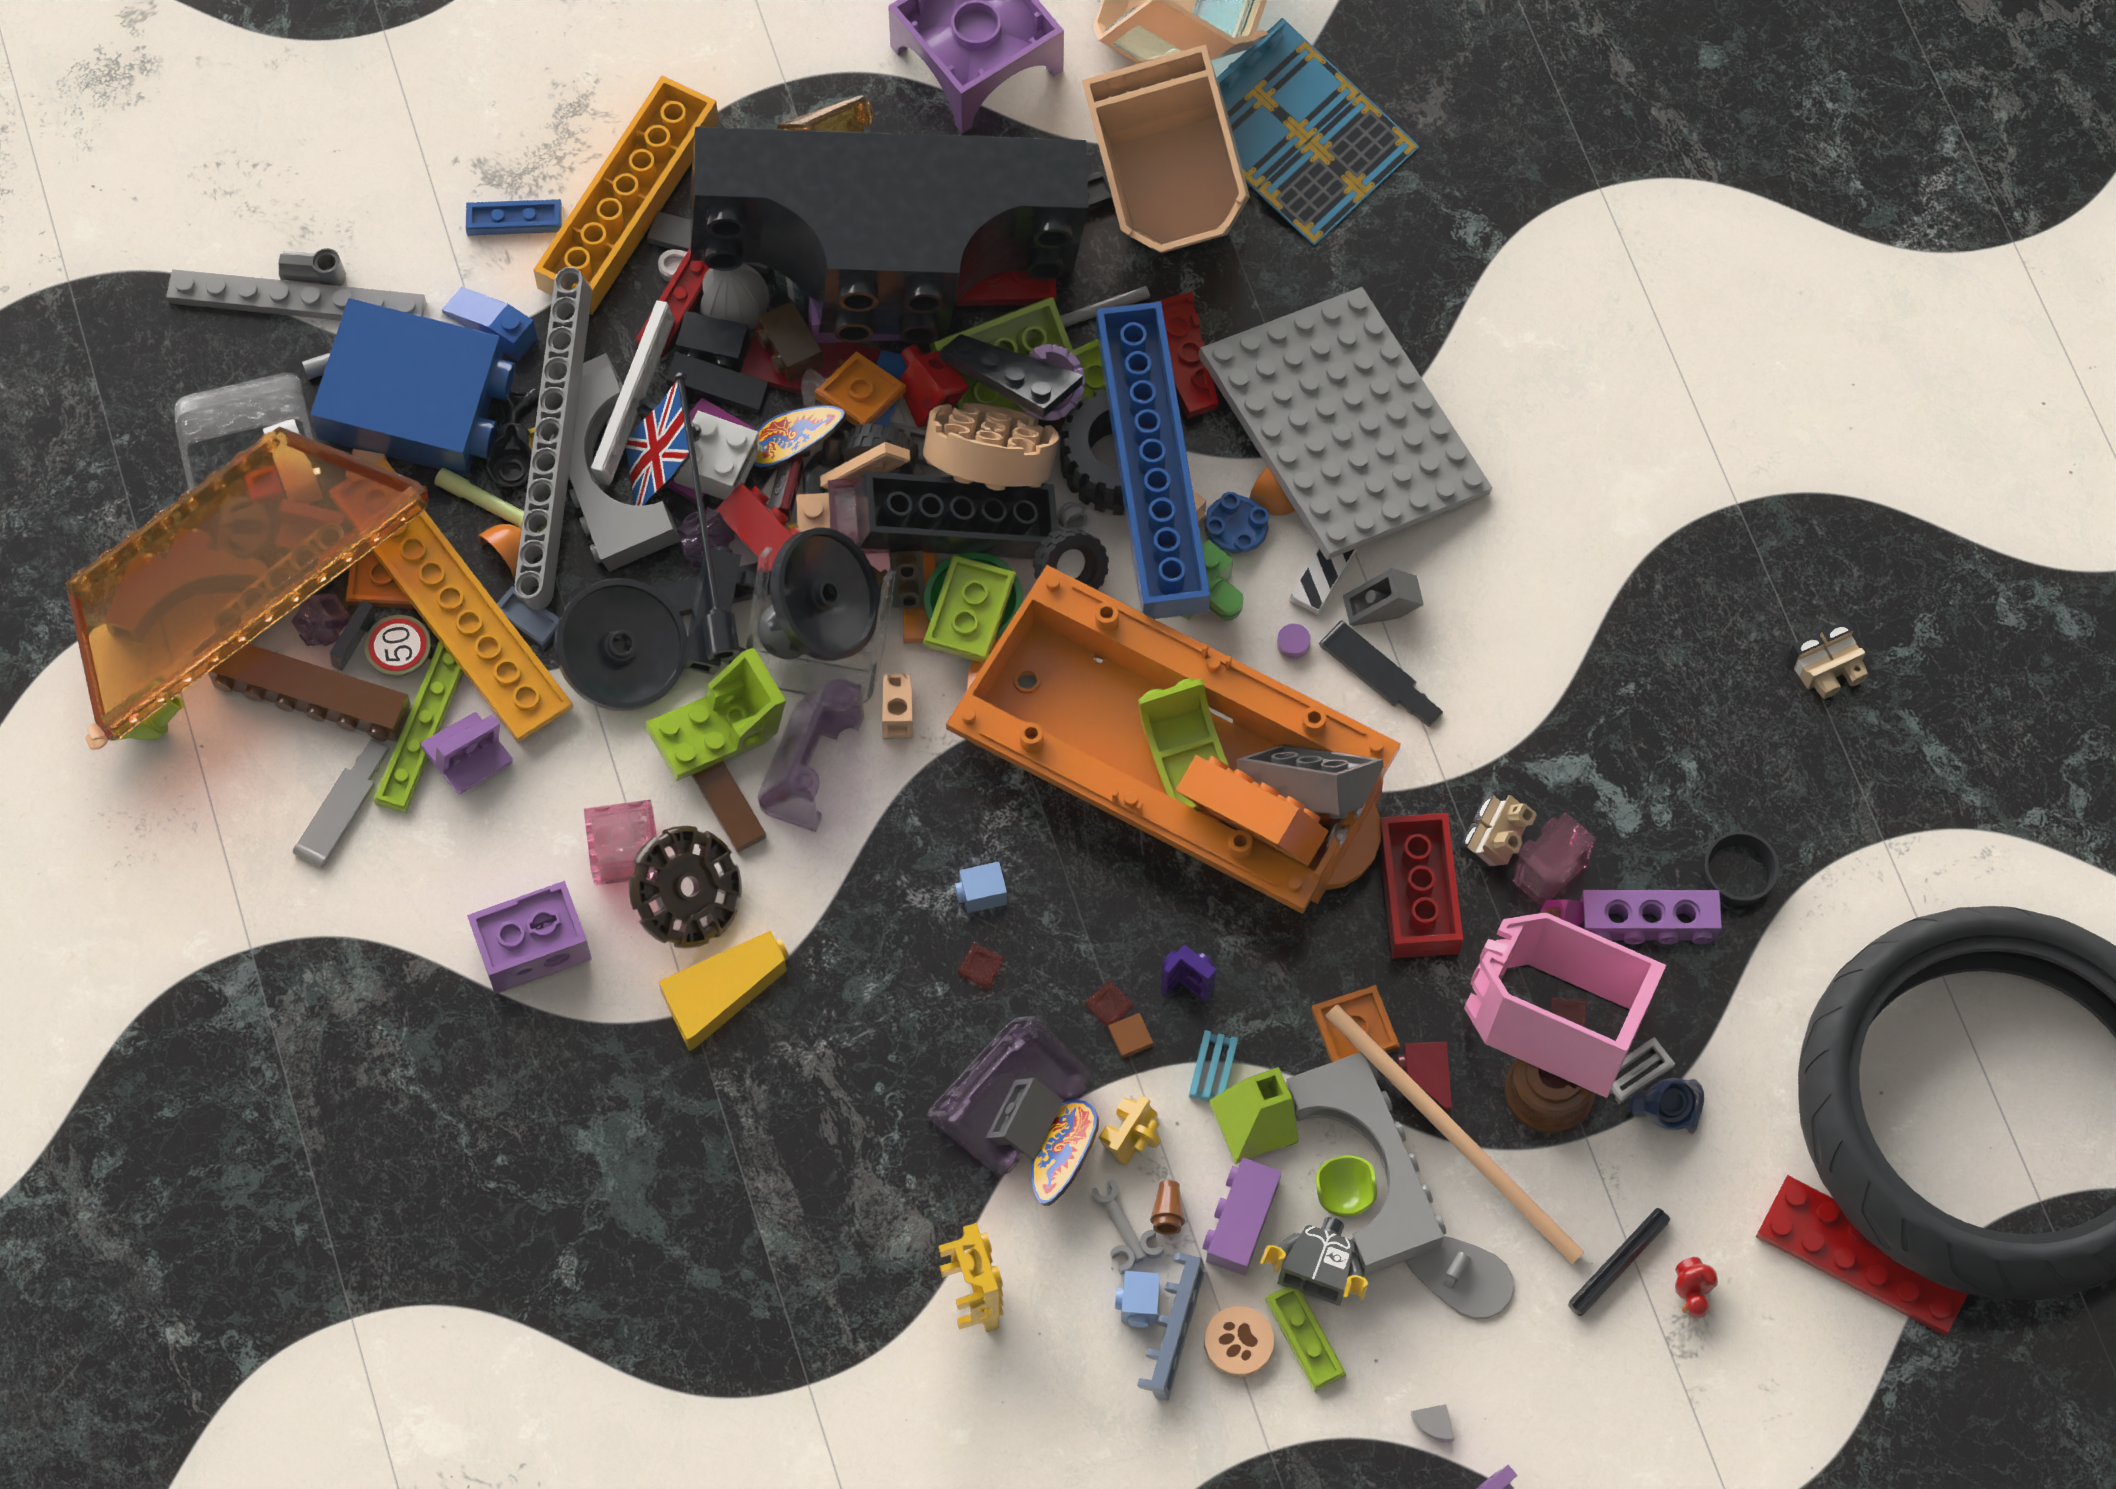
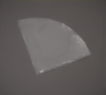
M811 367L804 373L801 381L803 402L807 407H814L820 403V401L815 399V390L826 381L824 377Z

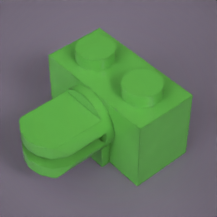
M1208 540L1202 546L1210 591L1209 609L1225 621L1234 620L1242 612L1244 597L1239 590L1228 582L1232 576L1233 559ZM1194 614L1183 615V617L1189 620Z

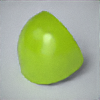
M1353 1155L1334 1157L1322 1164L1316 1173L1315 1181L1320 1205L1333 1215L1341 1217L1356 1216L1367 1211L1376 1201L1377 1184L1375 1171L1370 1162L1364 1158Z

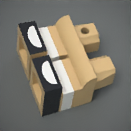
M1848 620L1825 629L1820 634H1814L1792 644L1787 657L1806 688L1809 690L1815 687L1823 699H1827L1839 692L1841 686L1836 677L1843 674L1849 685L1855 686L1864 682L1868 675L1862 662L1865 651L1857 646L1852 637L1853 629Z
M1494 795L1485 796L1473 820L1475 823L1470 825L1459 849L1481 867L1508 864L1512 854L1519 852L1523 844L1521 836L1526 826L1533 824L1537 816L1536 812L1526 804L1519 803L1511 795H1508L1506 801H1500Z

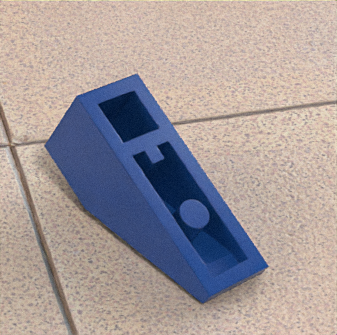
M461 287L442 308V313L466 328L500 336L502 352L516 361H519L538 339L533 319L508 303Z

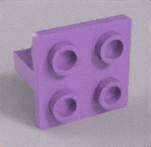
M473 712L426 739L421 744L422 750L457 794H462L508 767L513 762V758L499 741L500 723L493 714L482 720L478 713Z

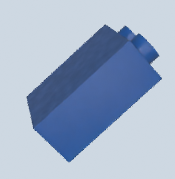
M348 298L310 414L317 439L363 451L385 454L387 457L438 470L446 468L458 475L468 477L474 456L487 459L489 450L495 441L497 421L486 419L492 398L507 400L514 380L515 363L503 360L500 336Z

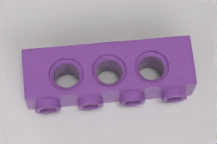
M1583 890L1580 902H1583V923L1580 924L1581 928L1610 941L1624 940L1627 944H1640L1645 940H1658L1661 944H1674L1679 940H1692L1695 944H1708L1713 940H1717L1722 929L1719 890ZM1618 914L1624 919V922L1615 923L1610 920L1608 915ZM1652 914L1658 919V922L1649 923L1644 920L1642 915ZM1686 914L1691 918L1692 922L1683 923L1678 920L1676 915Z

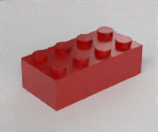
M1448 813L1381 817V844L1379 849L1392 958L1460 954L1463 933Z

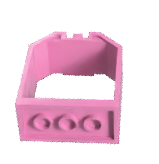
M1546 912L1503 919L1497 935L1506 939L1487 940L1480 955V963L1473 973L1470 982L1476 995L1471 993L1464 1007L1465 1011L1486 1045L1607 1098L1648 1010L1666 965ZM1530 965L1630 1009L1617 1040L1614 1041L1510 995L1501 982L1507 968Z

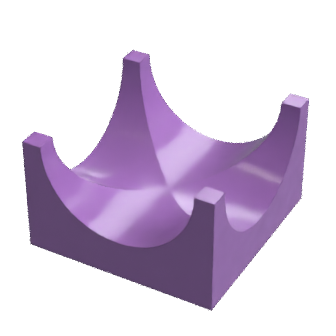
M897 0L888 6L890 47L897 55L910 48L925 62L942 87L951 106L955 125L961 133L972 128L974 117L985 99L1000 84L1016 73L1033 66H1046V69L1053 77L1063 72L1064 30L1039 0Z

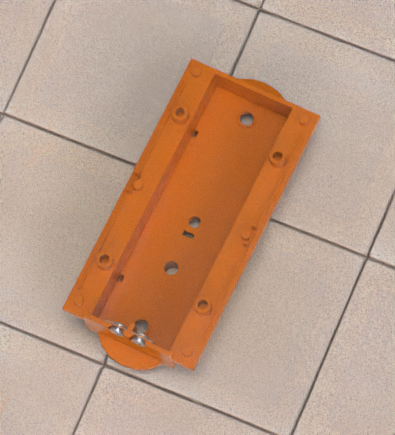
M1048 565L1044 568L1001 638L995 640L992 651L985 663L973 660L968 671L967 691L946 723L948 731L1302 914L1310 901L1318 904L1326 890L1345 887L1360 878L1374 862L1381 844V822L1376 804L1382 795L1384 775L1400 750L1401 743L1250 668L1233 659L1232 656H1227L1209 647L1208 644H1203ZM1096 658L1102 659V663L1096 661ZM1024 675H1031L1037 682L1034 687L1025 689L1019 686L1018 680ZM1188 678L1194 680L1202 679L1205 685L1208 707L1233 719V723L1210 712L1228 766L1233 771L1238 769L1237 759L1281 744L1383 759L1384 766L1362 808L1349 812L1348 817L1341 819L1329 818L1327 813L1317 814L1321 817L1318 823L1325 825L1329 829L1330 834L1324 838L1309 866H1306L1251 837L1247 831L1234 830L1219 822L1217 818L1205 811H1197L1166 795L1141 725L1138 700L1146 692L1153 689L1165 690L1174 687L1178 682Z

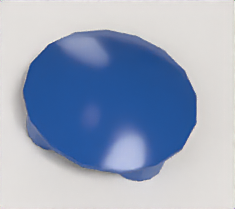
M1235 492L1224 493L1220 499L1216 500L1207 509V517L1204 519L1205 532L1210 541L1219 549L1233 554L1247 553L1258 548L1265 540L1269 529L1268 511L1254 500L1238 495Z

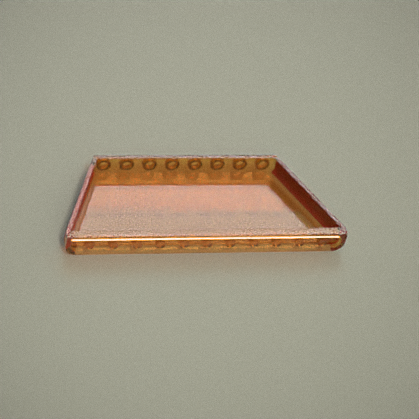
M278 426L272 432L262 435L258 442L246 451L236 454L232 461L223 468L209 474L205 481L193 490L183 493L179 500L167 509L157 512L152 520L140 529L130 532L125 540L114 548L104 551L95 562L85 569L77 571L65 583L94 720L100 731L108 740H117L126 735L166 705L168 701L173 700L420 515L429 502L426 490L418 481Z

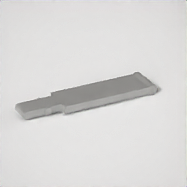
M371 739L362 754L357 757L351 770L347 768L343 770L298 843L294 846L293 854L321 868L326 865L329 857L374 788L375 783L371 779L375 772L379 771L382 761L390 750L389 746Z

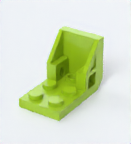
M753 647L742 652L708 684L704 698L646 721L645 729L673 777L678 781L721 761H726L764 745L778 733L786 699Z

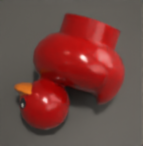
M1690 1257L1681 1261L1675 1268L1678 1276L1675 1282V1290L1680 1298L1686 1300L1682 1307V1312L1688 1313L1694 1318H1702L1710 1309L1709 1301L1704 1295L1718 1285V1276L1713 1267L1703 1264L1700 1258Z

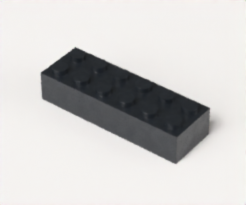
M865 471L854 488L859 547L863 549L908 550L922 547V552L984 553L994 557L1035 559L1036 555L1034 554L1036 549L1040 547V542L1046 539L1049 533L1058 530L1054 484L1042 483L1041 487L1005 486L1004 490H993L987 488L985 483L975 481L968 484L955 481L953 477Z

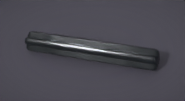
M1656 1208L1570 1299L1568 1306L1578 1316L1584 1315L1668 1225L1670 1217L1660 1208Z

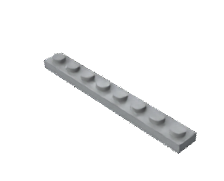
M172 269L166 296L168 303L340 321L348 298L423 316L426 303L424 294Z

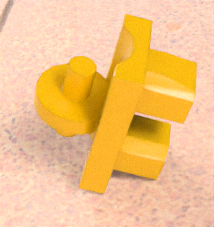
M1140 1096L1137 1101L1123 1098L1116 1111L1118 1118L1124 1121L1121 1128L1117 1129L1110 1125L1105 1126L1099 1136L1102 1145L1114 1154L1119 1163L1126 1166L1136 1151L1143 1153L1147 1145L1157 1148L1161 1142L1159 1136L1155 1134L1160 1125L1155 1121L1158 1113L1150 1106L1151 1101L1143 1096Z

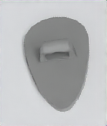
M1444 1236L1441 1248L1405 1261L1412 1273L1445 1304L1461 1315L1473 1319H1488L1501 1313L1509 1304L1514 1290L1513 1276L1505 1262L1491 1252L1455 1238Z

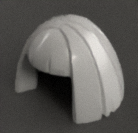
M744 263L734 270L719 271L710 268L705 273L703 278L704 295L701 300L700 315L747 324L749 331L757 326L758 317L767 313L770 303L768 286L763 277L754 268Z

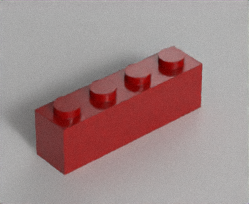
M740 483L715 512L772 571L775 557L782 545L790 537L801 531L795 526L790 529L786 524L789 518L776 506L771 509L766 504L769 497L757 486L750 489L743 483Z

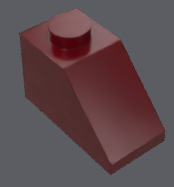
M1447 1042L1405 1043L1403 1054L1397 1055V1064L1450 1116L1452 1102Z

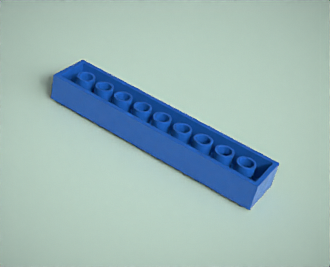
M1161 302L1096 309L1097 339L1141 613L1153 619L1208 613L1210 591Z

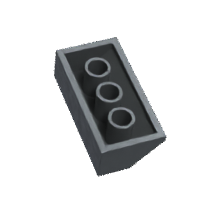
M1281 744L1237 759L1238 770L1252 777L1254 782L1260 785L1263 782L1280 792L1279 795L1285 798L1290 796L1304 804L1305 808L1313 813H1327L1329 818L1332 819L1346 818L1349 816V812L1364 806L1384 766L1383 759Z

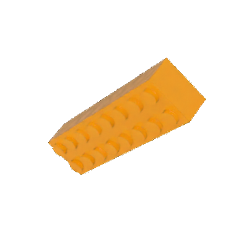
M661 75L533 269L537 289L553 296L554 280L557 273L565 267H575L580 270L592 288L589 314L593 315L651 226L657 211L660 212L692 163L695 127H715L718 123L716 100ZM578 283L573 284L569 290L574 289Z

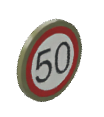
M392 615L381 619L371 627L365 638L364 651L369 664L377 672L386 676L402 677L414 673L425 664L431 651V639L426 627L417 619L407 615Z

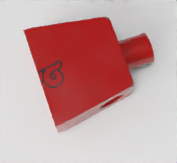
M911 345L902 351L901 357L906 363L907 369L898 380L906 385V392L903 394V397L917 427L922 428L928 425L929 414L932 409L944 404L952 405L953 409L969 386L955 368L940 360V351L922 354L917 345Z

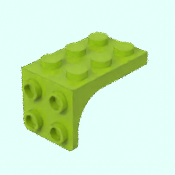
M1188 678L1178 682L1174 687L1165 690H1150L1138 700L1141 725L1166 795L1200 811L1202 809L1176 791L1178 784L1195 755L1207 761L1213 756L1227 765L1228 763L1210 714L1204 682L1202 679L1194 680Z

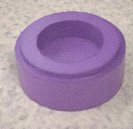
M1288 624L1278 633L1277 647L1288 658L1302 657L1309 650L1310 634L1302 625Z

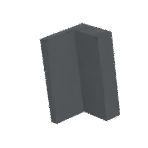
M1035 1078L1015 1080L986 1139L995 1146L1012 1145L1029 1159H1035L1064 1100Z

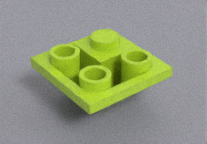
M1279 1067L1248 1077L1209 1100V1105L1235 1164L1240 1163L1242 1157L1249 1160L1299 1142L1292 1096Z

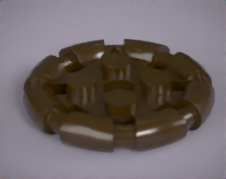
M674 826L663 830L662 835L659 837H651L637 853L633 864L636 865L634 874L629 876L630 903L632 909H637L641 920H639L641 926L649 935L661 943L671 942L674 943V947L683 949L700 947L708 944L709 939L713 936L719 937L734 920L738 911L735 909L737 899L741 898L742 894L741 874L738 864L734 865L730 857L731 850L720 838L709 831L700 832L695 826ZM695 844L699 845V855L693 854ZM671 847L675 855L668 857L665 848ZM717 862L719 863L722 871L719 872V874L714 866V864H716ZM649 868L656 870L651 877V881L647 880ZM686 877L693 883V892L689 896L684 895L681 890V883ZM718 891L724 894L722 904L715 902ZM656 900L661 909L653 913L649 903ZM706 916L707 925L703 927L700 919ZM675 920L682 921L679 930L673 929Z

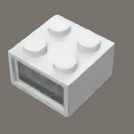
M697 411L692 422L699 425L702 430L699 434L700 439L694 442L701 490L706 494L725 500L740 483L744 484L760 451L758 431ZM689 458L674 480L678 484L694 489Z

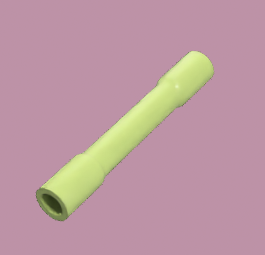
M442 468L435 478V485L460 498L471 501L522 529L523 510L471 484L469 480L446 468ZM547 524L540 526L537 533L542 532Z

